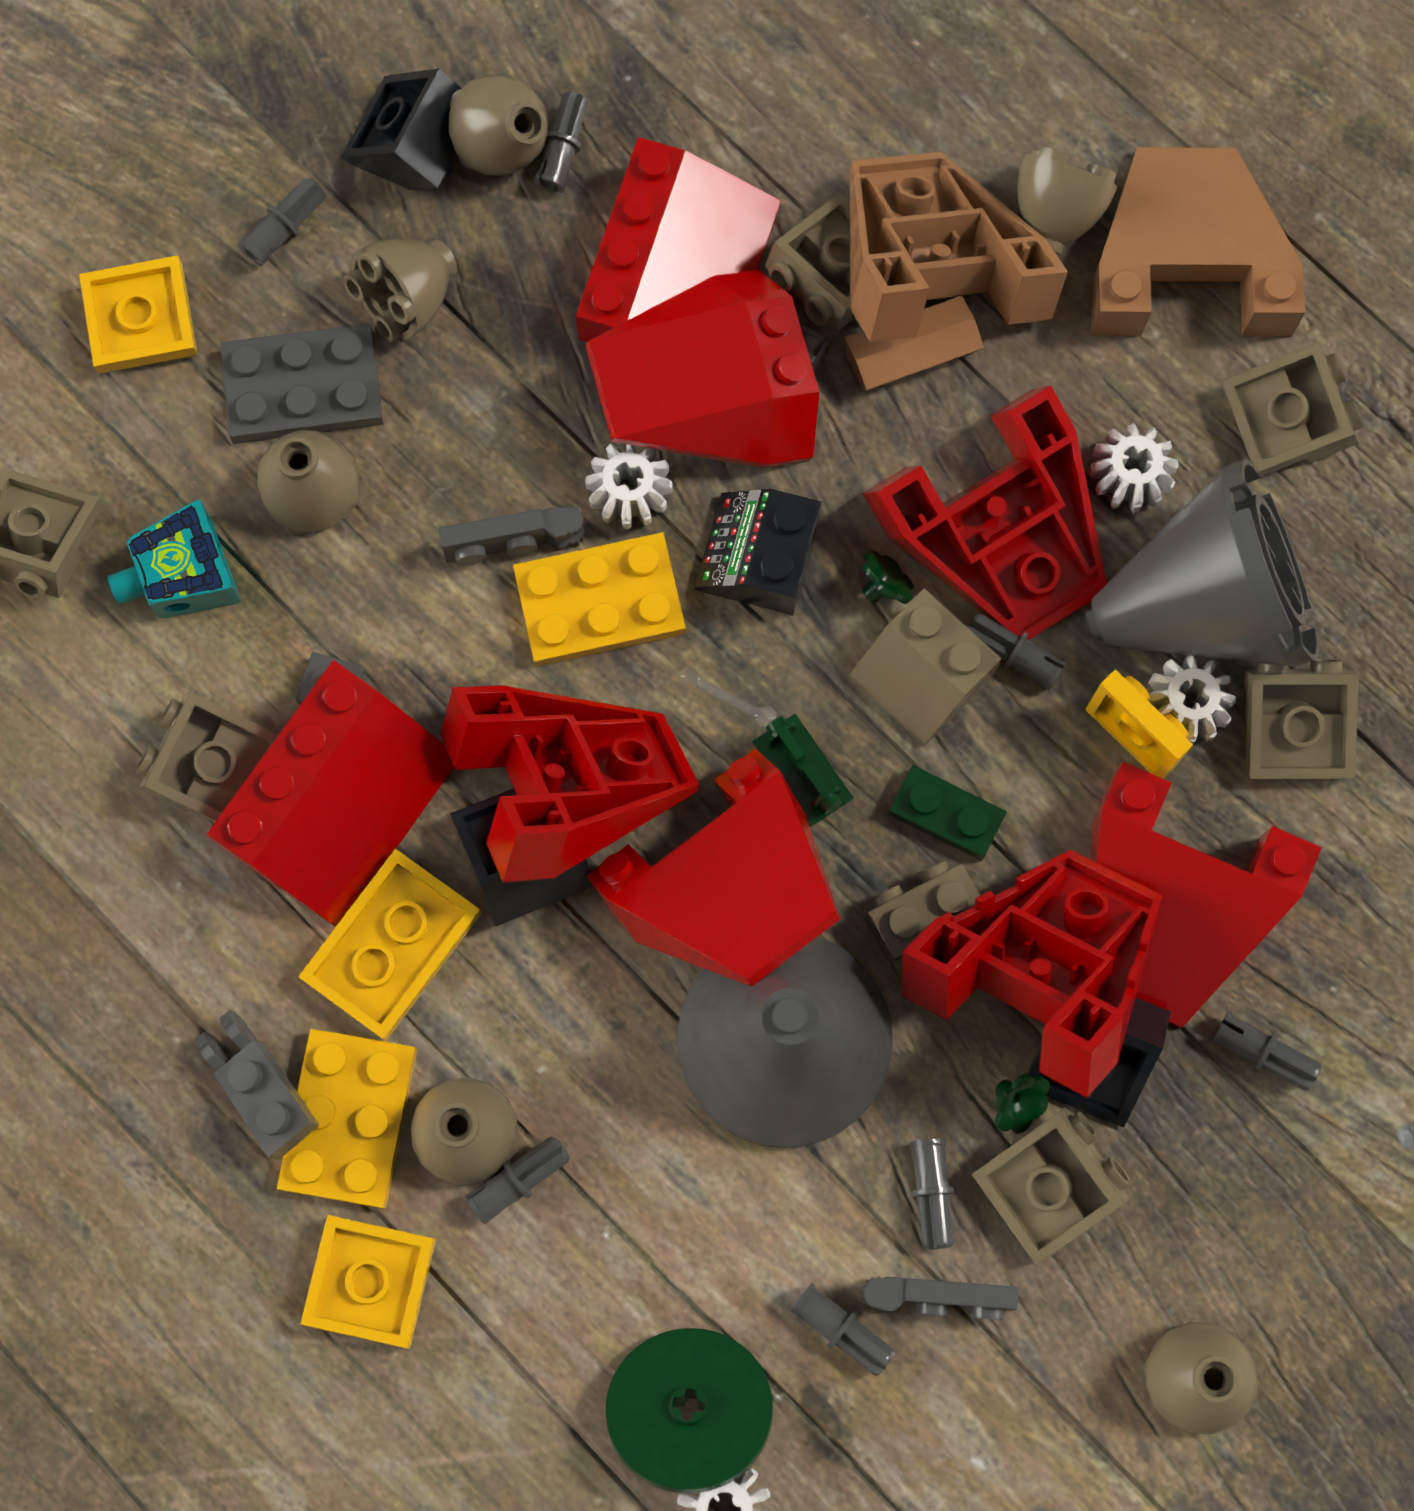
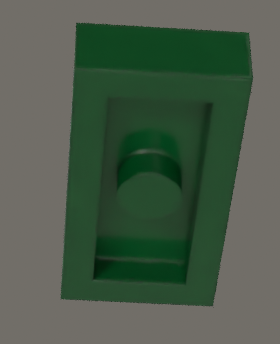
M912 765L888 815L983 861L1007 811Z

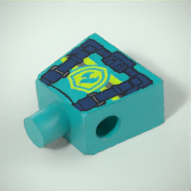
M200 499L191 502L131 536L127 540V545L135 566L107 576L111 591L118 605L146 596L149 606L159 618L204 611L241 602L211 516Z

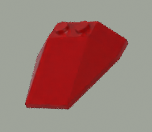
M760 270L714 275L600 334L585 344L612 442L761 468L810 461L814 457L820 392L792 296Z

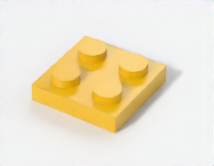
M178 255L79 274L93 366L98 374L198 355L183 264Z
M1115 669L1100 683L1085 710L1149 773L1164 779L1175 769L1193 746L1187 739L1188 732L1177 718L1169 713L1162 715L1148 701L1150 699L1149 693L1139 681L1131 676L1124 678Z
M327 1215L300 1324L410 1349L436 1239Z

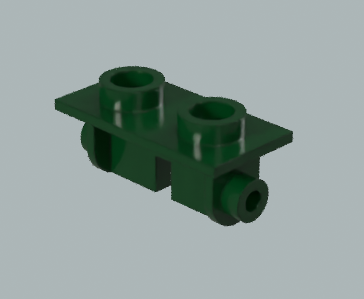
M796 713L786 720L783 716L776 718L766 726V733L752 741L755 748L780 770L806 814L810 828L854 799Z

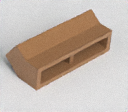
M962 296L925 308L916 337L869 342L864 331L844 337L846 357L855 373L861 392L984 348L975 319Z

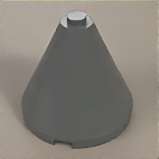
M1243 459L1224 466L1092 598V609L1086 611V618L1089 629L1096 640L1103 638L1109 647L1296 667L1318 658L1319 644L1316 629L1312 628L1304 632L1301 629V625H1304L1306 621L1305 610L1310 609L1311 604L1296 555L1271 494L1255 495L1249 485V482L1261 478L1260 473L1250 460Z
M816 937L753 987L703 969L686 996L678 1027L680 1063L694 1098H696L716 1123L728 1132L751 1143L776 1148H795L816 1144L834 1137L854 1123L869 1108L879 1093L888 1073L893 1047V1033L889 1010L876 981L867 969L850 953L820 937Z

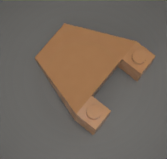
M1137 147L1090 288L1091 336H1142L1152 312L1150 281L1239 282L1242 336L1292 337L1305 314L1303 264L1237 149Z
M942 152L851 161L850 303L851 311L869 342L916 337L926 300L988 293L1007 325L1053 319L1068 271L1042 235Z

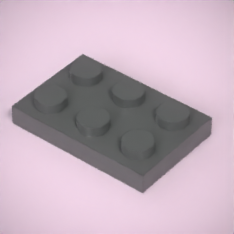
M371 323L220 342L229 437L233 444L280 438L283 435L298 430L329 432L384 424L374 334Z

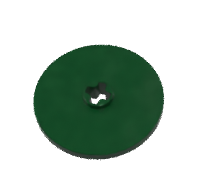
M681 1328L663 1332L649 1338L625 1357L609 1385L605 1416L609 1437L614 1450L620 1460L634 1475L644 1482L665 1491L685 1494L701 1493L729 1484L754 1464L762 1453L770 1435L773 1420V1399L763 1368L743 1345L715 1331L700 1328ZM687 1399L697 1400L698 1409L701 1410L694 1412L691 1420L682 1419L681 1410L675 1408L685 1407Z

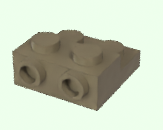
M841 193L837 194L776 240L764 266L768 269V277L786 292L791 290L804 302L805 313L813 323L819 326L827 324L835 332H838L855 318L851 311L850 201Z
M1320 342L1222 381L1250 461L1260 473V477L1302 460L1308 459L1311 463L1359 444L1355 431L1364 428L1360 414L1353 399L1343 402L1337 386L1346 382L1343 369L1336 353L1326 356Z
M3 468L0 473V580L14 584L21 594L31 599H41L44 594L60 598L81 562L79 547L101 511L99 497Z
M1316 659L1310 662V669H1290V666L1258 663L1257 669H1244L1242 721L1247 724L1245 776L1249 779H1355L1359 674L1349 669H1342L1343 661L1337 659Z
M191 691L184 695L181 702L172 698L158 725L167 730L159 748L156 749L149 745L135 771V774L143 777L138 789L184 811L194 812L215 822L279 734Z
M946 861L941 862L921 873L918 877L922 884L914 889L903 893L898 885L872 899L875 909L868 912L866 920L901 985L903 951L934 919L948 912L956 916L975 906V898L980 895L963 864L950 869ZM910 1001L916 1012L924 1009Z
M1066 1107L971 1174L1035 1265H1038L1106 1218L1131 1198L1125 1188L1131 1185V1181L1123 1167L1113 1157L1104 1161L1092 1144L1098 1139V1135L1089 1120L1081 1112H1077L1072 1116Z

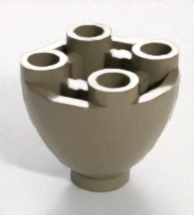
M486 74L470 80L463 88L456 90L452 95L449 112V135L455 152L458 154L459 161L464 167L469 170H476L483 175L504 176L527 167L541 153L548 135V117L542 100L530 86L511 76Z
M1041 146L1040 151L1032 150L1030 155H1023L1017 185L1018 205L1022 220L1048 241L1056 255L1062 256L1064 247L1089 231L1107 210L1117 189V186L1113 183L1117 173L1095 164H1088L1087 168L1067 164L1070 158L1068 154Z
M388 238L373 242L354 252L350 261L351 272L344 276L343 282L350 297L356 302H361L373 319L374 328L380 338L387 343H391L396 339L407 340L413 337L431 322L441 307L449 278L457 272V263L450 249L440 240L425 243L405 238Z
M298 430L281 436L267 448L259 463L257 487L264 509L278 524L287 527L294 534L304 535L334 526L349 514L350 510L357 505L360 499V477L354 459L339 441L319 431Z
M470 1077L449 1079L430 1089L416 1106L410 1125L412 1148L422 1167L438 1180L457 1186L481 1184L493 1178L504 1169L503 1163L512 1158L518 1140L517 1115L508 1098L492 1084ZM460 1115L466 1118L468 1129L462 1136L455 1137L449 1133L447 1125L452 1117Z
M1188 1322L1168 1330L1154 1344L1150 1355L1144 1363L1146 1388L1154 1408L1170 1425L1189 1434H1215L1234 1427L1249 1412L1257 1393V1369L1249 1349L1234 1333L1212 1323ZM1210 1368H1217L1223 1374L1218 1390H1210L1204 1383V1374Z

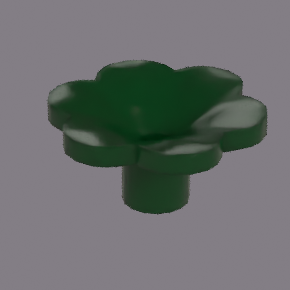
M869 550L864 555L866 562L863 564V570L871 579L862 588L866 598L871 602L877 603L883 596H886L887 598H895L899 602L907 604L913 598L911 591L914 589V585L911 579L901 572L898 563L893 558L887 555L881 556L874 550Z
M1028 1073L1021 1074L1014 1082L1009 1079L1001 1081L995 1090V1095L998 1097L996 1101L998 1113L995 1117V1125L1004 1132L1010 1129L1016 1134L1025 1132L1032 1124L1033 1119L1042 1116L1047 1109L1048 1099L1046 1094L1050 1088L1049 1081L1042 1076L1032 1077Z

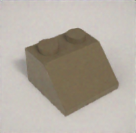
M924 588L886 626L849 674V678L925 747L995 675L1001 658Z

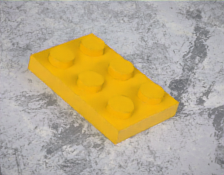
M664 532L513 565L535 667L686 634V626Z
M395 848L298 977L386 1042L482 912L478 907Z
M310 1028L297 1093L319 1126L283 1156L277 1184L278 1190L386 1209L418 1052L416 1047Z

